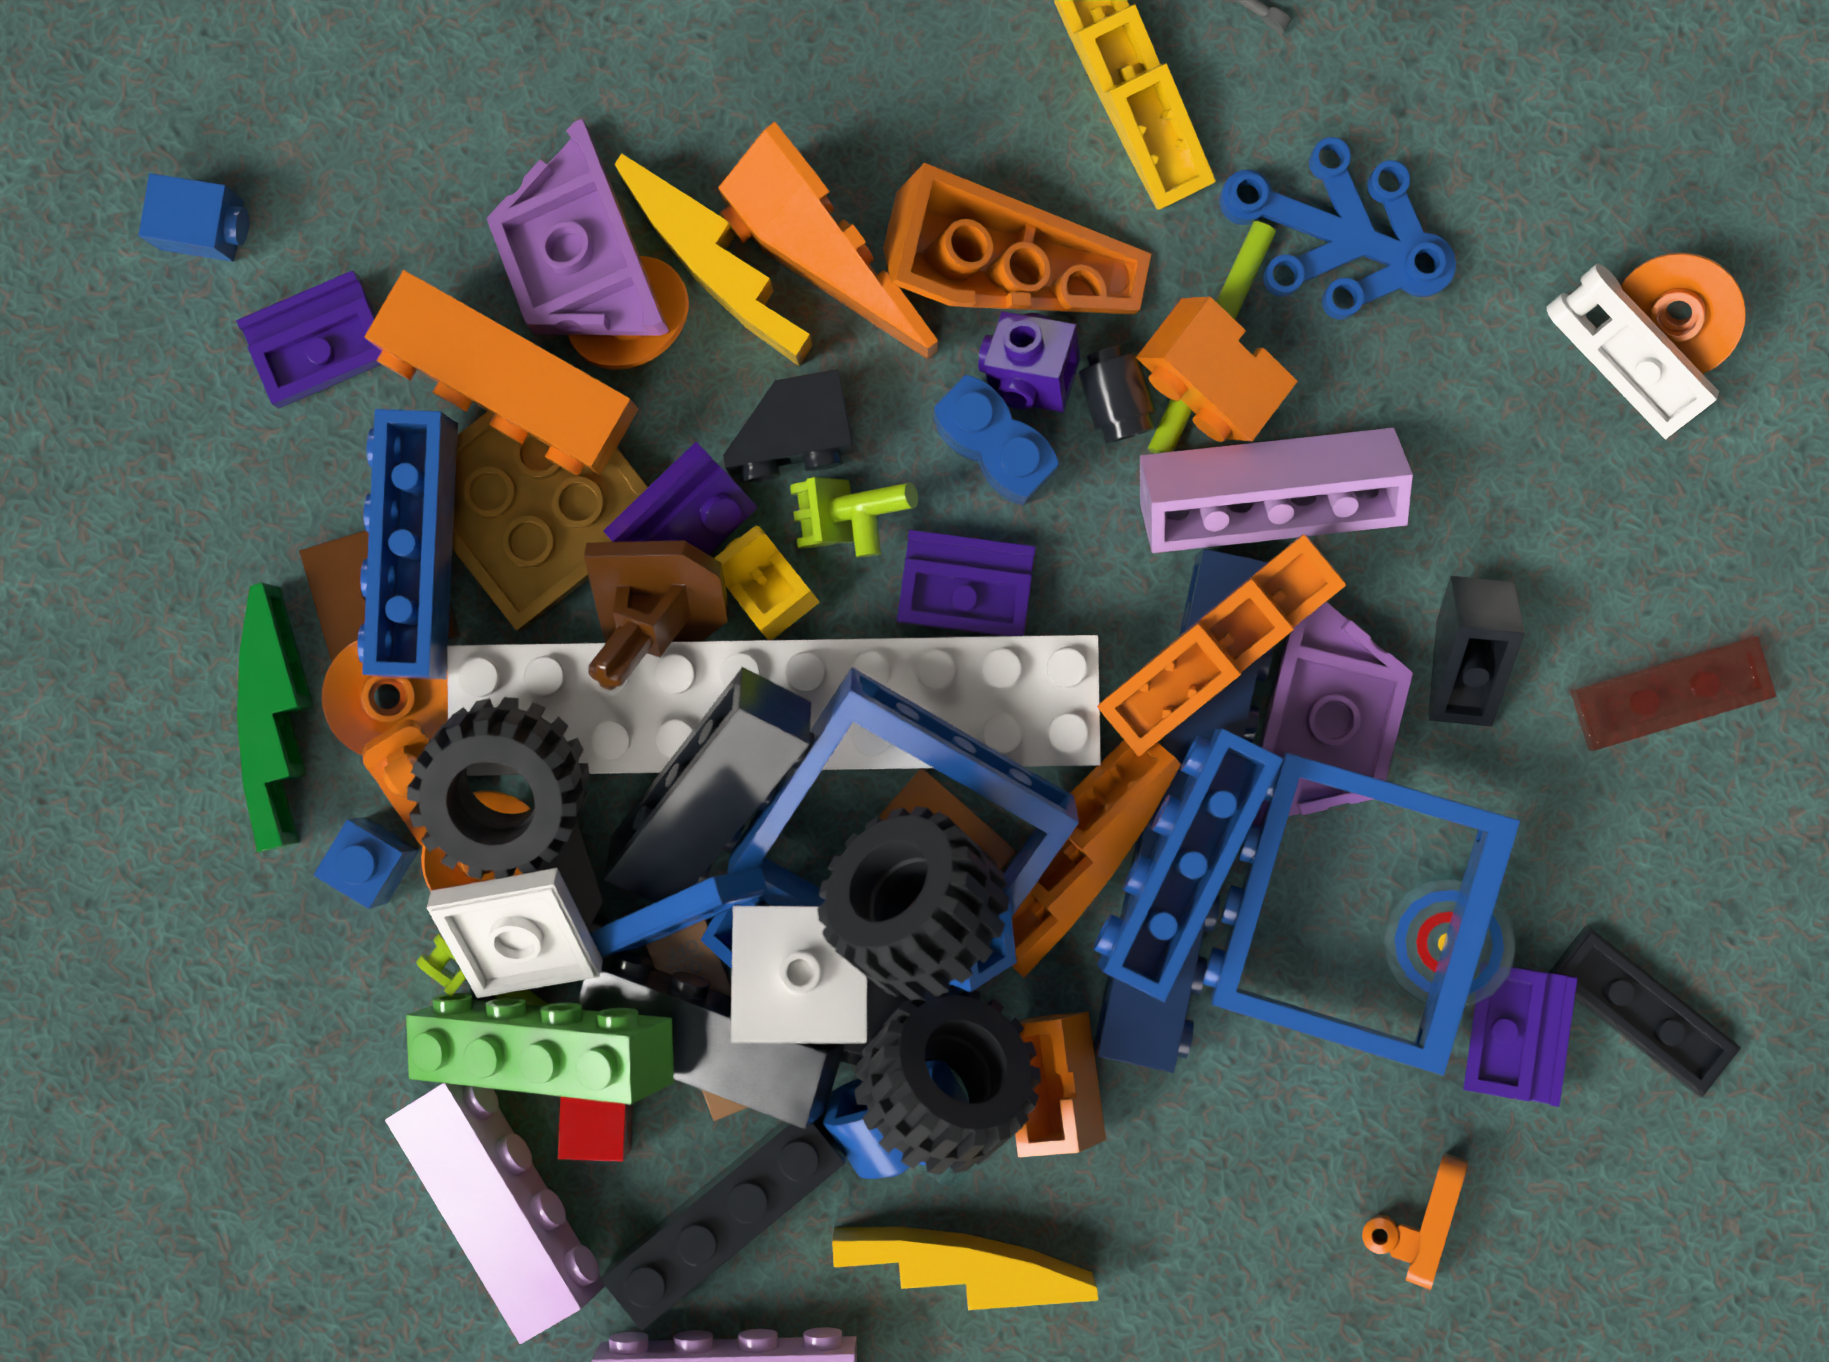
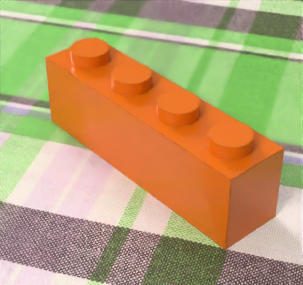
M405 270L402 271L364 338L381 350L376 360L380 364L410 381L416 371L438 382L432 392L433 394L466 413L471 404L474 403L494 414L488 425L520 444L524 443L529 434L550 446L544 457L576 476H579L584 466L599 475L602 474L639 410L627 396Z

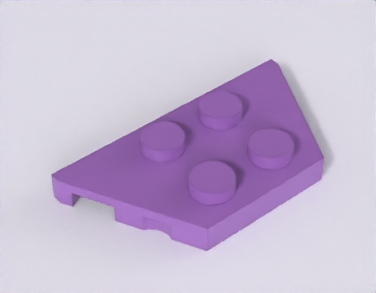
M580 119L566 130L571 139L548 165L539 160L524 176L521 187L514 194L506 196L486 218L526 325L534 334L661 336L670 331L595 141L584 120Z
M1325 602L1297 624L1294 630L1285 637L1259 747L1281 757L1282 751H1286L1386 781L1413 672L1393 655L1381 649L1354 622L1347 620L1330 604ZM1299 778L1289 816L1297 814L1306 815L1327 810L1332 806L1345 803L1355 804L1372 800V798ZM1263 800L1252 824L1261 825L1267 805L1266 800Z

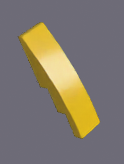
M1054 0L1078 56L1156 209L1160 210L1215 183L1216 180L1167 63L1160 64L1136 5L1129 6L1127 0Z
M621 153L615 163L620 176L656 233L684 267L742 325L800 366L813 346L810 334L765 306L773 293L770 278L726 251L735 237L730 222Z
M834 1227L832 1238L834 1267L899 1263L901 1289L966 1284L968 1310L1098 1301L1097 1285L1092 1272L1028 1248L969 1234L909 1227Z

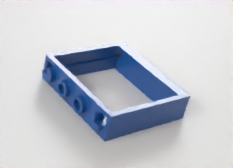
M851 667L810 730L814 733L815 739L808 754L796 769L790 767L780 779L778 789L771 803L765 810L757 811L732 849L727 874L761 867L768 890L763 891V895L750 900L757 904L768 903L772 906L819 907L826 901L819 895V887L765 858V855L852 723L855 722L1037 827L1003 874L1007 885L1002 891L1009 897L1011 916H1013L1078 825L1079 819L1074 796ZM954 985L958 994L961 988Z
M1282 751L1281 758H1283V761L1264 798L1267 801L1261 825L1251 824L1241 846L1239 860L1249 863L1243 886L1241 888L1231 885L1226 897L1220 922L1231 925L1224 950L1212 947L1202 984L1213 987L1210 995L1211 1004L1444 1076L1520 821L1506 815ZM1299 778L1478 829L1415 1042L1238 988Z

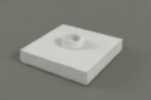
M557 868L431 891L427 909L477 998L600 977L603 959Z
M733 906L731 1043L867 1042V977L837 954L835 949L826 942L822 934L826 926L818 921V907Z

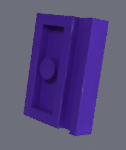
M355 271L347 272L236 320L239 329L244 333L249 345L247 348L273 406L282 408L382 365L376 361L381 350L364 338L376 317V313L363 289L362 280Z
M695 442L603 532L612 542L685 540L709 555L758 507L712 457Z
M909 530L897 623L1000 637L1024 636L1036 546Z
M1481 961L1479 975L1488 966L1489 962ZM1500 964L1498 971L1486 986L1477 990L1463 1090L1560 1107L1577 977Z

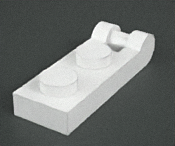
M1594 265L1581 277L1582 285L1570 295L1560 294L1547 306L1548 315L1558 328L1665 439L1717 400L1719 394L1717 388L1622 290L1615 276L1603 265ZM1597 304L1610 316L1598 328L1586 316Z

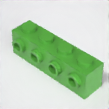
M454 993L452 997L448 994L435 996L432 998L433 1006L406 1015L409 1079L625 1104L637 1102L674 1084L672 1018L638 1015V1010L632 1008L592 1011L581 1010V1005L576 1003H555L538 1006L527 1005L526 1000L521 998H500L491 1001L473 1000L472 995L467 993Z

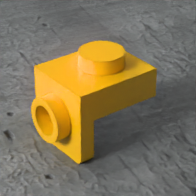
M755 526L742 537L734 539L726 546L723 552L714 558L722 563L725 586L768 640L776 638L820 603L760 526Z

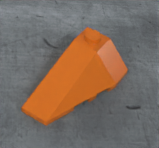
M773 122L764 129L718 187L723 202L727 206L719 212L720 216L730 222L734 235L742 244L749 238H752L762 252L926 359L931 358L938 352L937 338L899 286L891 284L889 274L885 270L877 274L870 266L874 262V258L865 244L866 241L856 227L844 219L836 223L830 214L835 210L826 196L829 190L777 123Z
M924 163L896 192L883 245L891 284L948 306L1135 314L1140 311L1152 255L927 163Z

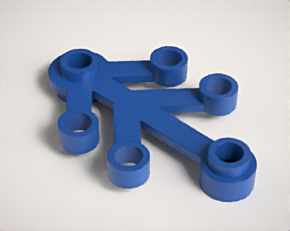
M1328 137L1319 141L1311 152L1309 168L1314 176L1322 180L1338 216L1272 191L1271 184L1267 178L1254 170H1241L1234 173L1227 179L1219 197L1221 211L1228 220L1235 224L1250 225L1264 217L1328 242V244L1298 257L1287 254L1275 257L1266 267L1263 274V282L1266 289L1275 296L1286 297L1293 294L1303 282L1361 257H1366L1387 265V267L1357 282L1351 278H1339L1333 281L1322 296L1323 309L1331 318L1337 320L1348 319L1362 305L1399 289L1416 297H1429L1442 291L1454 276L1456 269L1455 255L1450 245L1443 238L1435 234L1424 233L1406 193L1410 183V175L1407 168L1398 161H1384L1373 170L1367 182L1368 192L1371 197L1377 202L1383 203L1397 238L1396 240L1374 231L1347 170L1351 159L1349 147L1339 138ZM1323 150L1334 151L1339 156V167L1330 169L1323 166L1319 159V153ZM1381 173H1391L1398 180V190L1389 192L1382 189L1378 182V176ZM1242 185L1254 187L1259 195L1258 201L1253 204L1243 203L1237 196V188ZM1417 254H1427L1433 259L1435 264L1433 273H1422L1416 268L1415 256ZM1278 266L1290 268L1294 273V283L1289 286L1278 284L1273 277L1274 268ZM1345 289L1350 292L1353 297L1352 307L1349 309L1337 307L1332 299L1333 291Z

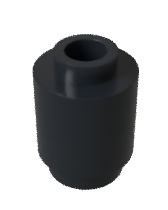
M1123 345L1109 347L1089 354L1087 356L1089 367L1078 372L1095 430H1102L1106 444L1154 430L1151 414L1155 413L1156 409L1143 365L1136 358L1139 353L1126 355Z

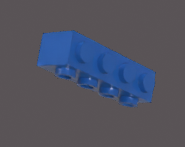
M375 409L374 428L369 430L367 437V460L372 468L371 493H368L365 498L363 513L364 526L366 531L369 532L368 558H365L362 563L360 577L362 595L366 597L365 623L360 626L357 641L358 657L360 662L363 663V675L444 680L447 678L458 423L441 411Z
M1212 729L1207 739L1199 735L1195 738L1181 766V771L1189 774V777L1178 799L1168 795L1154 820L1152 831L1160 834L1149 858L1139 854L1126 877L1123 890L1131 894L1120 918L1113 914L1107 917L1094 944L1093 950L1102 954L1097 965L1104 973L1163 1002L1166 1001L1283 758L1224 729Z

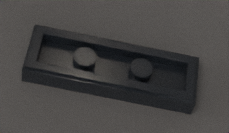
M1584 926L1548 972L1576 976V1001L1692 1093L1703 1098L1741 1049L1738 1044L1589 927Z

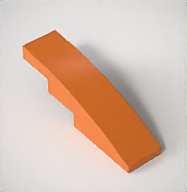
M1305 533L1302 534L1100 702L1097 708L1139 757L1239 677L1244 669L1292 632L1297 624L1345 587L1346 581Z
M1123 740L1101 762V765H1098L1070 792L1075 798L1079 823L1012 916L1017 961L1012 967L1023 978L1070 930L1111 879L1149 823L1181 766L1176 757L1158 742L1138 757L1127 742Z

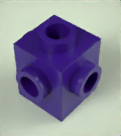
M1002 311L994 335L986 334L982 341L978 360L979 371L986 373L988 385L1002 397L1009 407L1015 409L1036 407L1064 413L1081 360L1076 324L1054 321L1038 313L1020 315Z

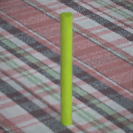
M1254 221L1216 300L1234 320L1276 234V230L1263 222ZM1170 399L1147 448L1150 452L1155 454L1174 452L1192 413V410L1182 400L1175 401Z

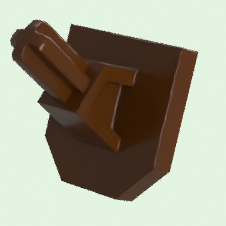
M685 540L586 543L584 559L605 645L589 664L588 673L591 678L598 681L602 688L611 691L616 687L622 686L647 653L660 658L671 642H703L728 622L729 603L722 563Z

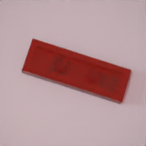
M1758 636L1735 641L1570 690L1588 751H1595L1777 697Z

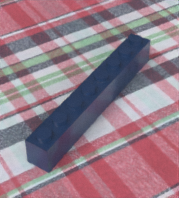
M1208 549L1198 552L1195 556L1179 636L1268 562ZM1273 647L1244 669L1239 677L1158 741L1162 747L1176 757L1181 766L1195 738L1199 735L1207 739L1212 729H1224L1251 743L1253 742L1259 721V707L1251 706L1255 682H1265ZM1181 766L1149 823L1136 840L1131 867L1139 854L1149 858L1160 834L1152 831L1154 820L1168 795L1178 799L1189 777V774L1181 771ZM1125 891V895H1124V900H1123V905H1122L1121 914H1122V912H1123V910H1124V908H1125V906H1126V903H1127V901H1128V899H1129V897H1130V895H1131L1130 893H1128V892H1126V891ZM1217 894L1165 1002L1110 975L1107 976L1093 1043L1094 1052L1097 1057L1171 1073L1175 1071L1177 1057L1187 1058L1194 1031V1021L1185 1019L1190 994L1200 995L1204 985L1202 982L1207 969V958L1199 956L1203 932L1212 933L1214 931L1220 908V895Z

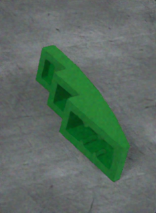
M263 582L249 587L239 650L237 726L243 789L257 853L277 850L300 843L283 785L285 781L307 775L290 714L314 708L281 588Z

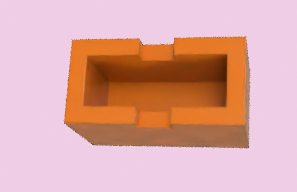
M1211 296L1181 298L1136 358L1152 372L1148 379L1159 392L1172 400H1182L1196 414L1192 420L1204 434L1219 442H1223L1225 439L1253 441L1298 381L1264 348H1257L1251 354L1239 342V339L1246 330Z
M1089 1011L1036 1016L1018 1020L1024 1027V1030L1019 1034L1023 1042L1032 1041L1037 1053L1030 1061V1064L1040 1068L1041 1083L1033 1089L1039 1095L1036 1108L1027 1115L1029 1120L1015 1134L1018 1157L1080 1153L1105 1141L1106 1134Z

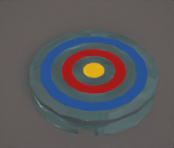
M1456 879L1427 882L1405 894L1390 913L1385 931V951L1390 969L1399 985L1419 1001L1425 1003L1427 1002L1462 881ZM1498 899L1495 903L1465 1007L1472 1006L1495 994L1512 972L1517 950L1515 927L1503 904Z

